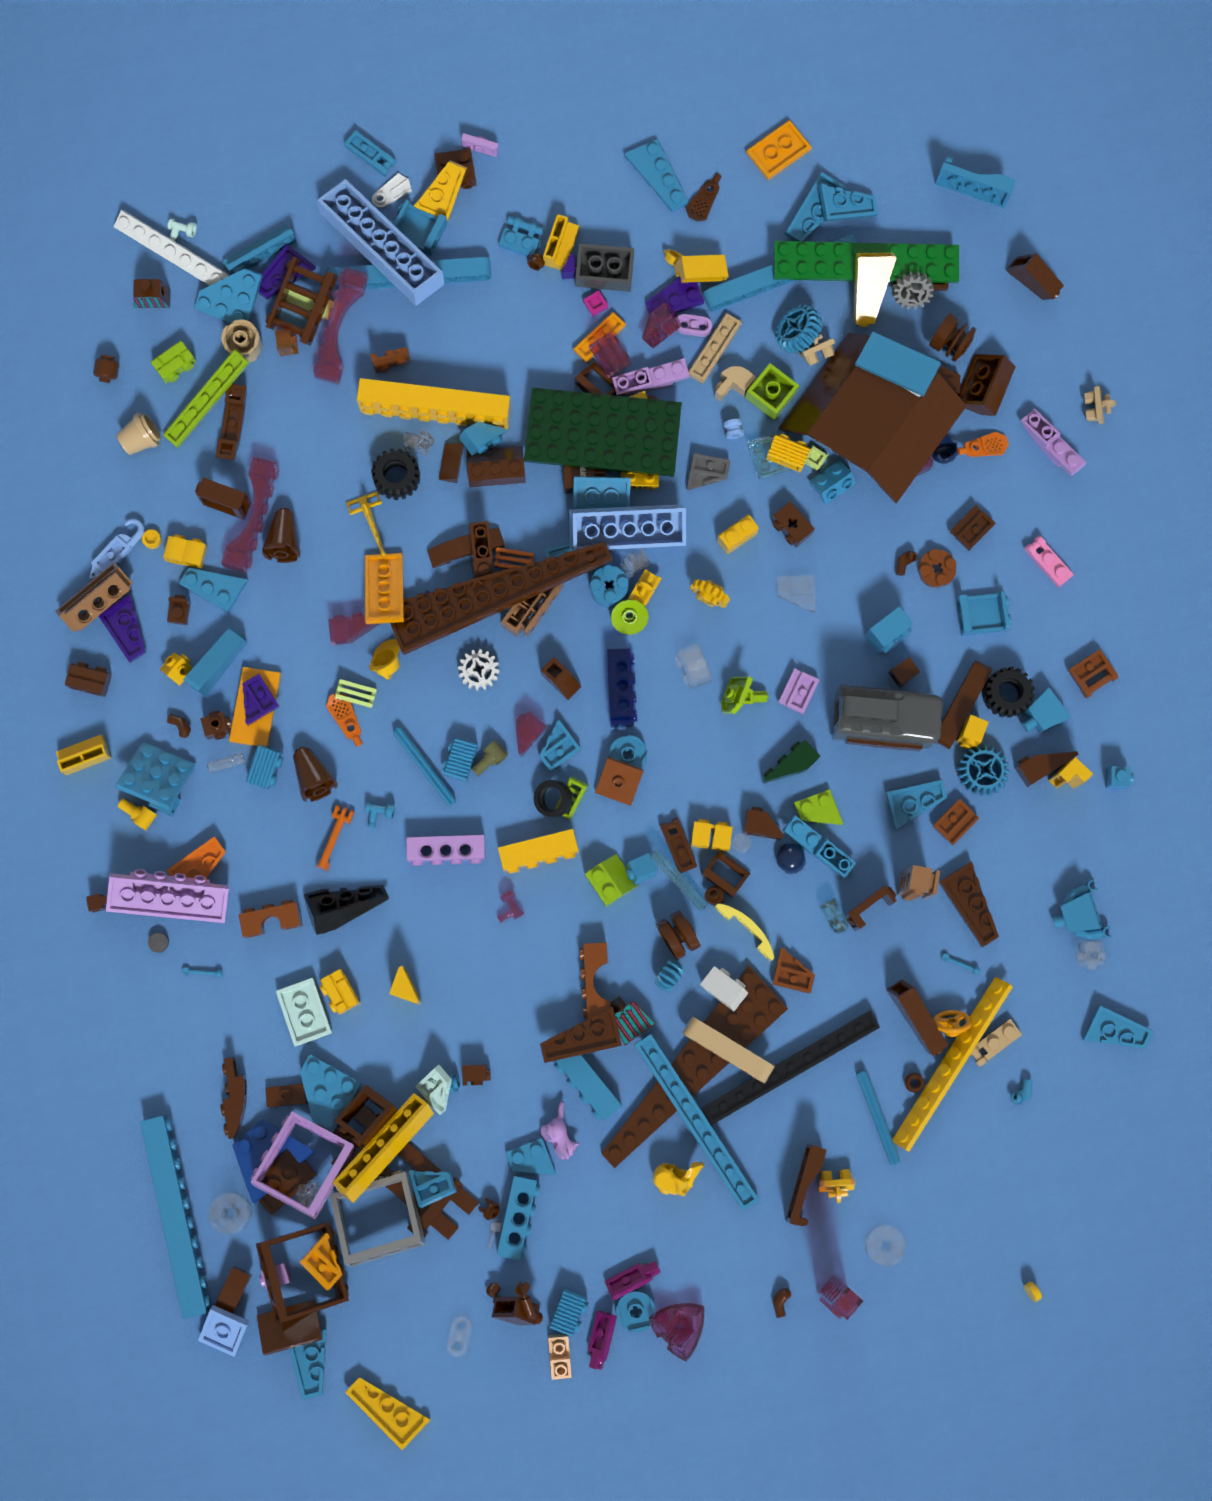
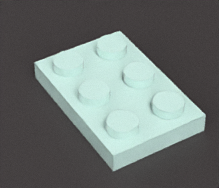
M314 978L276 991L294 1047L332 1034Z

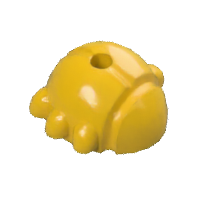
M664 249L665 260L672 266L675 265L681 256H684L677 251Z

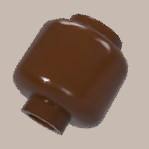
M100 355V357L95 359L93 374L99 377L100 382L110 383L111 380L118 378L119 362L115 360L116 357Z

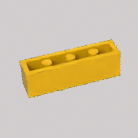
M573 829L498 847L503 871H508V874L519 872V868L527 867V869L536 868L538 863L545 862L546 865L552 864L562 857L565 860L576 857L575 854L579 853Z

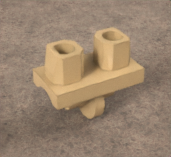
M819 334V338L814 340L815 343H812L810 348L805 349L804 352H799L800 358L804 357L809 366L819 362L815 353L821 350L824 359L835 355L832 346L835 344L833 338L818 343L819 340L823 339L822 335Z
M1100 386L1094 387V391L1084 393L1085 403H1095L1096 406L1095 409L1086 410L1087 421H1098V424H1104L1103 408H1105L1106 414H1110L1111 408L1116 406V401L1110 400V394L1104 395V401H1102V391Z

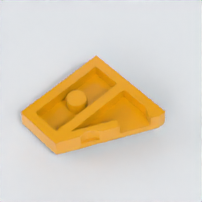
M324 1233L299 1261L326 1290H329L342 1276L340 1266L336 1262V1254L334 1250L332 1251L328 1241L330 1238L328 1233Z

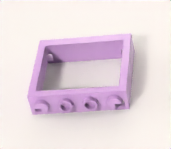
M291 1112L289 1116L287 1115L283 1119L281 1131L279 1133L276 1132L271 1140L272 1146L269 1151L266 1150L263 1153L261 1165L259 1168L254 1169L251 1176V1184L316 1219L334 1187L332 1182L344 1170L356 1148L354 1144ZM295 1124L343 1148L309 1208L262 1183Z

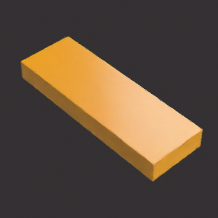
M612 312L574 347L573 351L587 363L622 331L626 324Z

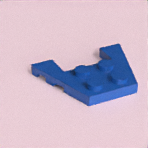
M264 1119L259 1121L232 1145L250 1199L254 1204L267 1193L251 1184V1176L254 1169L259 1168L261 1165L263 1153L271 1148L273 1136L276 1132L279 1133L281 1131ZM289 1135L275 1159L288 1149L295 1159L302 1164L314 1153V1150Z

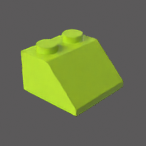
M617 854L585 873L586 879L606 908L638 886L628 879L625 872L626 867Z

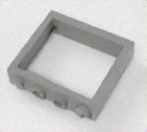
M399 1170L393 1172L392 1176L389 1177L378 1176L363 1193L402 1181L414 1236L354 1254L350 1252L339 1201L346 1197L337 1189L335 1193L330 1194L342 1255L346 1266L352 1267L426 1245L413 1186L407 1172Z

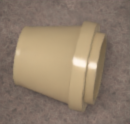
M140 412L133 415V419L116 434L119 443L129 455L151 447L155 448L160 445L161 440L160 433L155 424L146 414H141Z

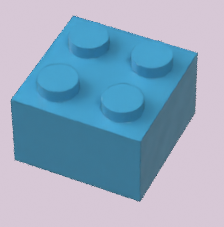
M899 606L871 627L865 638L878 655L882 651L887 653L894 647L897 640L901 642L909 636L908 634L912 632L911 627L914 624Z

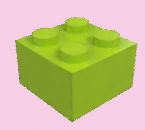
M769 363L747 390L745 399L775 421L797 394L800 385Z

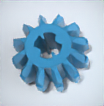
M668 959L655 979V984L661 990L666 992L672 991L683 974L685 967L677 960Z

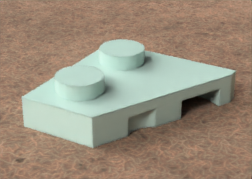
M438 1065L415 1087L439 1115L446 1111L452 1079Z

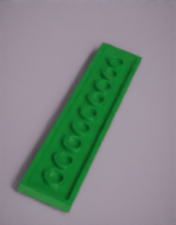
M774 241V280L855 281L856 253L893 252L896 256V261L889 282H897V278L903 279V274L909 276V273L912 271L913 275H916L917 271H919L920 276L926 274L927 278H931L932 283H958L959 245Z

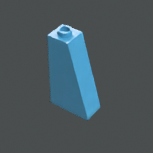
M228 628L183 680L191 688L206 697L247 644L243 639L244 635L236 629L233 632Z

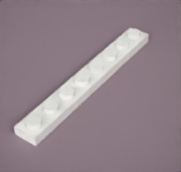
M121 210L113 227L210 286L230 276L138 218Z

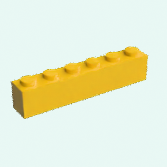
M415 1093L412 1094L332 1182L343 1196L352 1203L359 1198L433 1116L434 1113L428 1103Z

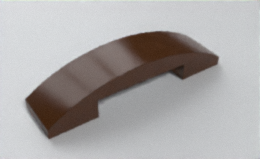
M232 384L226 391V406L220 439L218 438L216 458L235 460L244 421L247 386Z
M489 529L492 550L497 547H504L500 529ZM469 534L428 549L427 552L432 567L437 568L449 564L453 560L469 556Z

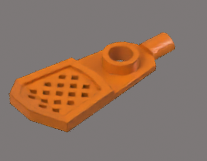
M993 432L968 441L964 444V447L957 448L959 455L967 454L969 457L1001 456L1004 454L1009 443L1005 435Z
M335 693L330 695L326 708L347 739H352L356 747L362 745L363 742L359 737L361 729L352 704L334 698ZM349 725L354 726V730L351 732L347 730Z

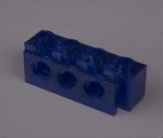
M630 648L607 649L610 727H633L634 722L637 721V710H633V703H636V691L632 690V684H635V672L632 673L631 665L635 664L634 654H631ZM623 665L626 667V670L620 672L616 668ZM619 684H625L627 686V689L621 691L617 688V686ZM620 703H626L628 705V708L622 710L618 707V705Z

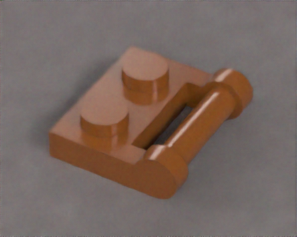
M1101 649L1067 670L1085 698L1092 696L1094 691L1111 680L1115 681L1119 678ZM1105 669L1107 672L1105 676L1090 686L1086 685L1085 681Z

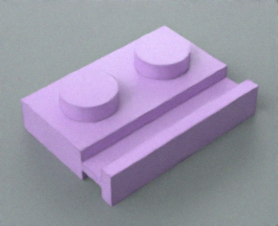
M794 668L778 703L803 715L819 679Z

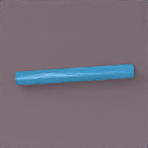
M397 727L393 731L394 736L447 806L456 802L455 797L402 727Z
M866 1071L858 1072L856 1076L890 1165H896L900 1163V1158Z

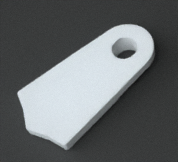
M397 173L372 196L373 205L377 208H384L411 193L412 189L409 179ZM382 197L383 200L378 201L377 198Z

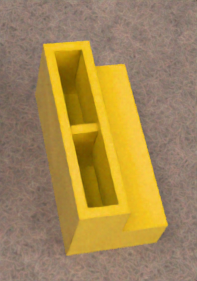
M557 214L543 255L545 266L562 271L572 253L579 232V225L568 222V217Z
M725 255L681 256L674 265L675 275L680 276L681 283L725 281L729 277Z
M101 734L56 751L60 772L66 776L112 758L105 738Z
M1075 757L1065 763L1048 781L1056 789L1066 783L1074 789L1085 783L1093 773Z

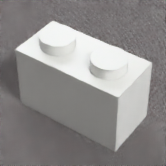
M714 966L700 985L734 1012L748 994L744 989L746 985L737 978L735 981L731 979V974L724 968L719 970Z

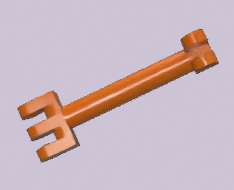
M339 805L335 806L332 818L337 819L322 857L316 865V868H321L324 871H328L330 867L328 860L344 822L350 824L355 811L351 810L348 817L345 816L348 808L344 807L341 814H339Z

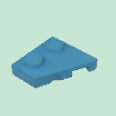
M560 720L556 722L539 755V758L550 772L581 750Z
M543 1138L505 1152L512 1171L548 1175L556 1174Z

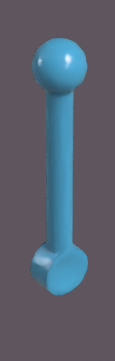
M946 953L941 957L943 961H950L973 971L974 974L980 973L979 967H972L950 958Z
M188 967L182 969L184 975L192 973L221 977L223 974L221 970H191Z

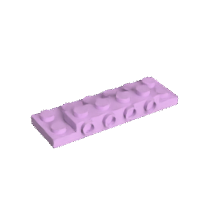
M143 869L130 872V875L110 873L106 912L225 923L229 885L211 884L210 880H207L202 875H197L194 878H188L182 873L168 876L162 871L149 874Z

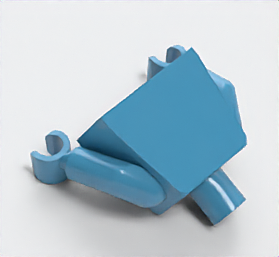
M1090 880L1085 885L1071 890L1063 901L1064 905L1060 906L1062 914L1053 917L1055 927L1058 928L1066 925L1068 932H1073L1076 937L1087 940L1101 937L1111 938L1112 935L1105 934V930L1111 927H1102L1092 893L1098 889V887L1095 889L1090 887V883L1094 882V880Z

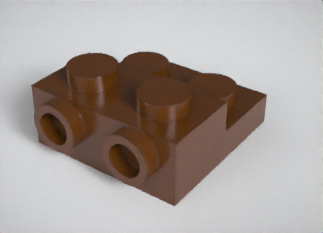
M471 148L435 153L438 175L449 161H453L467 167L460 188L470 189L476 186Z

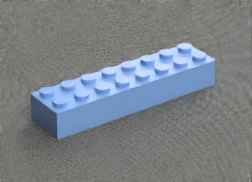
M346 179L317 200L320 214L415 306L444 285L443 272Z

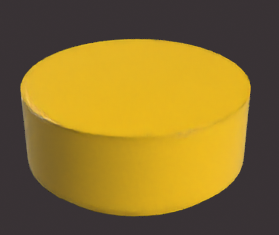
M154 529L146 530L142 536V543L149 549L158 548L162 542L161 535Z
M1030 1281L1024 1285V1289L1032 1301L1036 1303L1042 1299L1040 1290L1033 1282Z

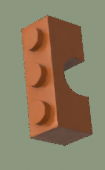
M286 900L281 902L282 905L275 907L274 904L263 905L261 910L255 911V908L243 910L242 914H238L243 938L264 935V923L270 917L278 918L282 930L302 927L299 903L293 902V900Z

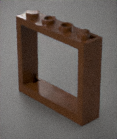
M329 1222L256 1243L276 1323L292 1320L349 1301V1287L344 1283L343 1276L345 1272L343 1266L339 1264V1249L334 1244V1231H332ZM317 1231L320 1232V1236L328 1233L330 1237L328 1241L332 1251L334 1250L336 1254V1262L342 1272V1276L333 1285L336 1297L287 1313L270 1246Z

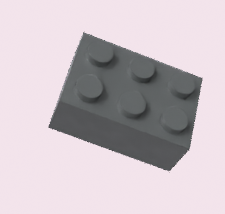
M579 243L575 287L631 292L634 248Z

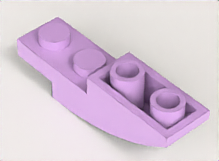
M685 358L650 369L648 367L612 377L617 396L668 387L673 385L674 382L690 378Z
M1036 409L1021 419L1022 425L1031 438L1057 467L1061 466L1070 476H1073L1086 465V461L1060 437L1061 433Z

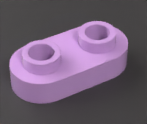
M681 314L676 318L675 328L680 334L705 337L711 333L712 322L707 317ZM686 323L687 327L683 328L681 324ZM704 326L706 329L700 330L699 327Z

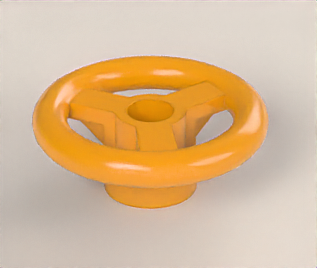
M958 1010L942 1011L933 1018L938 1030L944 1032L949 1037H956L972 1026L971 1017ZM945 1016H954V1017H951V1018H948V1019H947V1018H943V1017H945ZM965 1019L966 1024L960 1027V1020Z

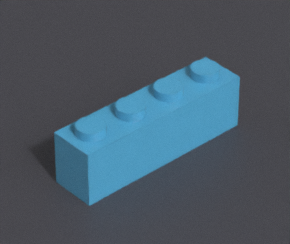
M581 1055L557 1060L554 1064L560 1074L565 1072L569 1077L566 1081L572 1089L577 1087L581 1092L578 1096L584 1104L590 1103L594 1108L591 1112L597 1120L602 1118L605 1121L622 1106Z

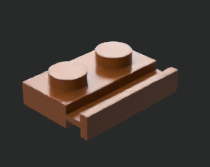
M959 798L932 827L953 846L979 817Z

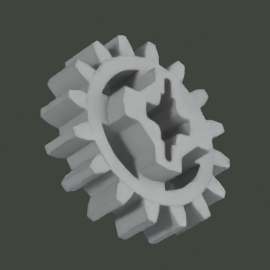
M911 271L909 276L903 274L902 280L897 278V284L893 285V296L896 303H900V307L907 305V310H909L911 306H914L916 310L918 305L924 307V302H930L929 297H933L934 287L931 278H927L926 274L920 276V272L917 271L916 275H913Z

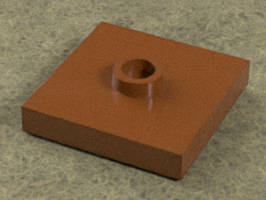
M607 757L595 793L631 806L644 770Z

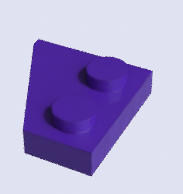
M260 674L242 683L246 715L245 723L247 726L280 707Z

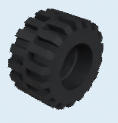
M393 448L387 453L385 450L382 452L383 456L378 455L376 457L377 462L374 461L372 464L373 469H371L375 487L382 496L386 495L388 499L391 497L394 500H398V497H402V500L406 499L405 495L411 496L413 494L412 491L417 490V484H420L418 464L415 458L410 456V453L407 451L405 453L402 449L394 451ZM400 466L406 469V477L400 482L393 483L385 478L386 472L392 467Z
M1005 667L999 671L997 670L984 685L983 695H985V698L983 700L984 703H988L986 707L988 709L991 708L993 714H1000L999 717L1007 716V718H1010L1014 715H1019L1030 706L1031 700L1034 698L1032 692L1035 688L1031 686L1032 679L1028 680L1026 677L1028 674L1026 672L1022 674L1019 668L1014 670V667H1009L1008 669ZM1001 683H1010L1015 686L1018 691L1017 701L1007 702L1000 696L999 686Z

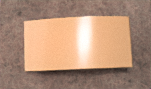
M548 1335L552 1380L572 1378L568 1335Z

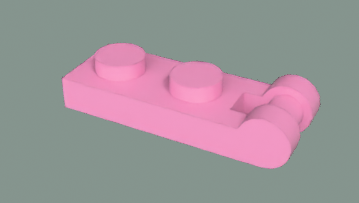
M1037 536L1032 544L1024 547L1027 554L1058 588L1074 575L1041 536ZM1040 548L1043 552L1038 554L1036 550Z

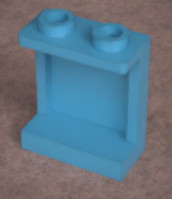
M406 199L404 204H401L398 208L396 220L393 219L391 223L420 251L432 256L447 226V217L441 214L437 217L411 205L410 201Z
M1005 591L967 597V594L959 595L956 599L961 636L1007 631L1012 624L1011 615L1007 611L1009 599L1008 596H1005Z

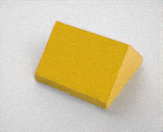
M400 966L389 994L415 1004L422 1003L406 968Z

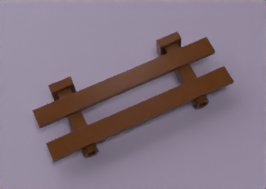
M365 1105L354 1116L357 1121L366 1127L361 1135L380 1115V1113L374 1114ZM337 1126L336 1129L333 1131V1134L354 1144L351 1141L352 1137L349 1135H347L346 1137L342 1135L337 1130V1128L339 1127ZM407 1143L397 1154L417 1172H443L410 1143ZM354 1144L356 1149L353 1152L345 1168L361 1152L364 1146H361L359 1148ZM336 1157V1158L332 1161V1163H331L332 1165H334V1163H335V1161L337 1160L338 1157ZM386 1167L378 1176L389 1177L392 1176L393 1171ZM453 1178L457 1190L456 1193L423 1208L419 1207L417 1203L424 1238L428 1234L425 1230L430 1225L447 1240L459 1228L441 1213L450 1200L468 1215L478 1205L479 1202L462 1188L463 1184L457 1178ZM402 1181L385 1186L407 1205ZM410 1223L407 1229L413 1233L412 1225Z

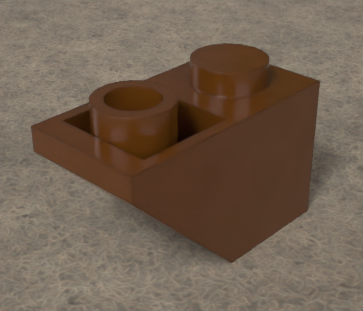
M555 657L540 670L541 675L567 700L581 688V685Z

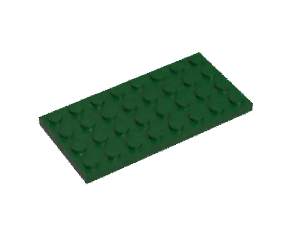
M532 387L524 462L674 477L682 402Z

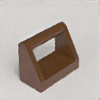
M596 362L592 363L575 377V384L584 393L603 394L586 379L594 370L613 388L605 395H616L612 377Z
M720 850L702 873L704 878L715 886L720 887L731 898L734 897L750 875V872ZM718 859L743 877L735 888L710 870Z

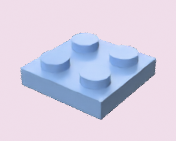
M212 1305L198 1341L235 1357L249 1321Z

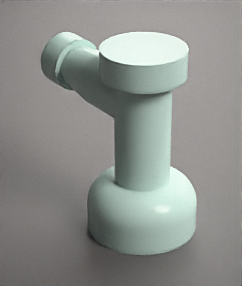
M170 218L168 222V229L171 230L170 239L175 241L179 230L186 232L188 237L194 238L197 224L190 222L186 225Z

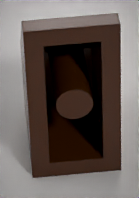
M751 807V810L748 809L746 811L743 834L777 840L783 838L781 830L769 814L763 812L762 808Z

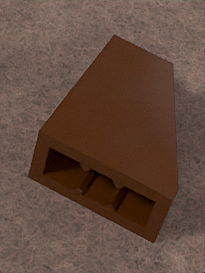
M1037 253L1018 256L1006 269L1010 275L1042 300L1055 299L1064 286Z

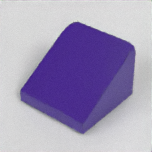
M570 254L564 266L562 279L576 277L575 256L573 254Z

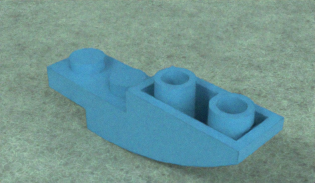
M796 815L792 816L782 830L795 840V843L843 878H846L856 864L854 860L828 839H824Z

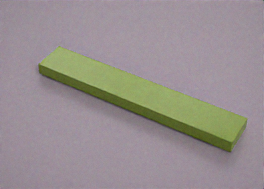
M234 349L165 431L163 436L175 447L179 448L250 362L239 351Z

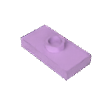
M463 133L461 138L463 148H471L473 151L493 157L498 156V143L489 141L482 136L475 137Z

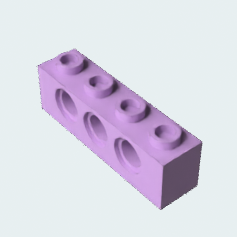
M484 835L406 837L408 863L412 862V866H421L423 862H431V865H442L443 861H450V864H462V861H470V864H480L481 860H486ZM468 845L471 847L468 855L460 853L462 846ZM426 846L432 848V853L429 856L422 855V849ZM444 846L451 847V853L447 856L441 854V849Z

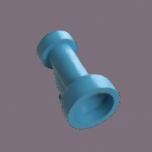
M367 801L365 812L370 813L367 827L375 828L377 813L385 814L386 818L392 819L395 804L388 803L386 806H381Z

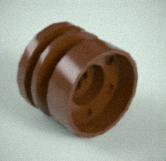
M949 312L931 339L929 346L938 352L944 346L948 347L945 356L948 357L954 351L955 354L951 360L956 362L969 348L977 329L972 327L966 333L965 330L969 324L965 323L961 328H958L960 318Z

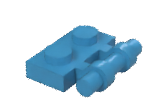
M509 216L507 224L513 225L512 230L504 229L499 247L527 257L530 254H535L540 243V239L534 238L535 233L542 235L544 228L539 227L538 224L533 222L532 224L524 222L519 217L513 218ZM519 229L529 231L528 235L520 233Z

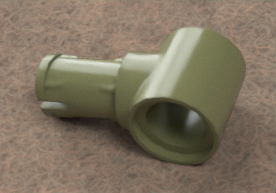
M494 740L483 750V757L471 769L479 776L490 765L500 764L508 756V753Z

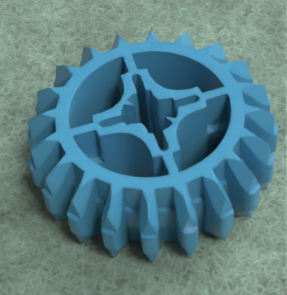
M800 304L798 307L794 306L793 310H788V313L783 315V319L778 321L779 325L776 327L777 331L775 332L777 343L783 350L791 354H798L799 351L804 352L805 348H810V345L815 343L814 340L819 338L818 333L822 331L821 326L823 323L820 314L815 308L807 304L804 306Z
M978 745L974 750L972 748L968 749L969 754L964 753L962 755L965 760H959V764L963 767H958L957 771L963 772V774H960L958 778L965 779L961 783L962 786L968 784L969 786L966 790L970 791L973 788L974 795L978 791H980L982 797L985 796L986 792L988 796H991L993 791L998 793L1000 791L999 787H1005L1002 781L1007 782L1009 779L1005 775L1009 774L1010 770L1004 769L1009 766V763H1003L1006 756L1004 755L1000 758L998 755L1001 751L998 750L994 753V746L987 750V745H983L982 749ZM986 756L989 760L984 763L979 760L976 761L974 757ZM994 763L996 764L998 769L997 777L995 776L996 774L992 770V766ZM970 764L972 765V768L975 770V776L973 779L969 772ZM986 765H988L986 768L987 771H985L987 773H984L981 776H979L981 774L980 771L982 770L980 768H983ZM983 778L988 781L991 780L993 784L981 785L978 782Z

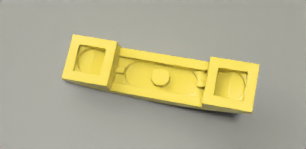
M718 903L714 907L727 921L734 916L761 942L756 949L769 961L774 959L768 939L749 917L727 905Z

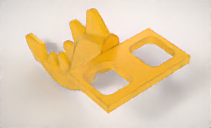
M378 491L346 502L350 515L360 511L363 512L383 558H386L371 507L382 504ZM371 497H378V500L373 503L367 502V499ZM360 503L361 506L359 508L350 510V505Z

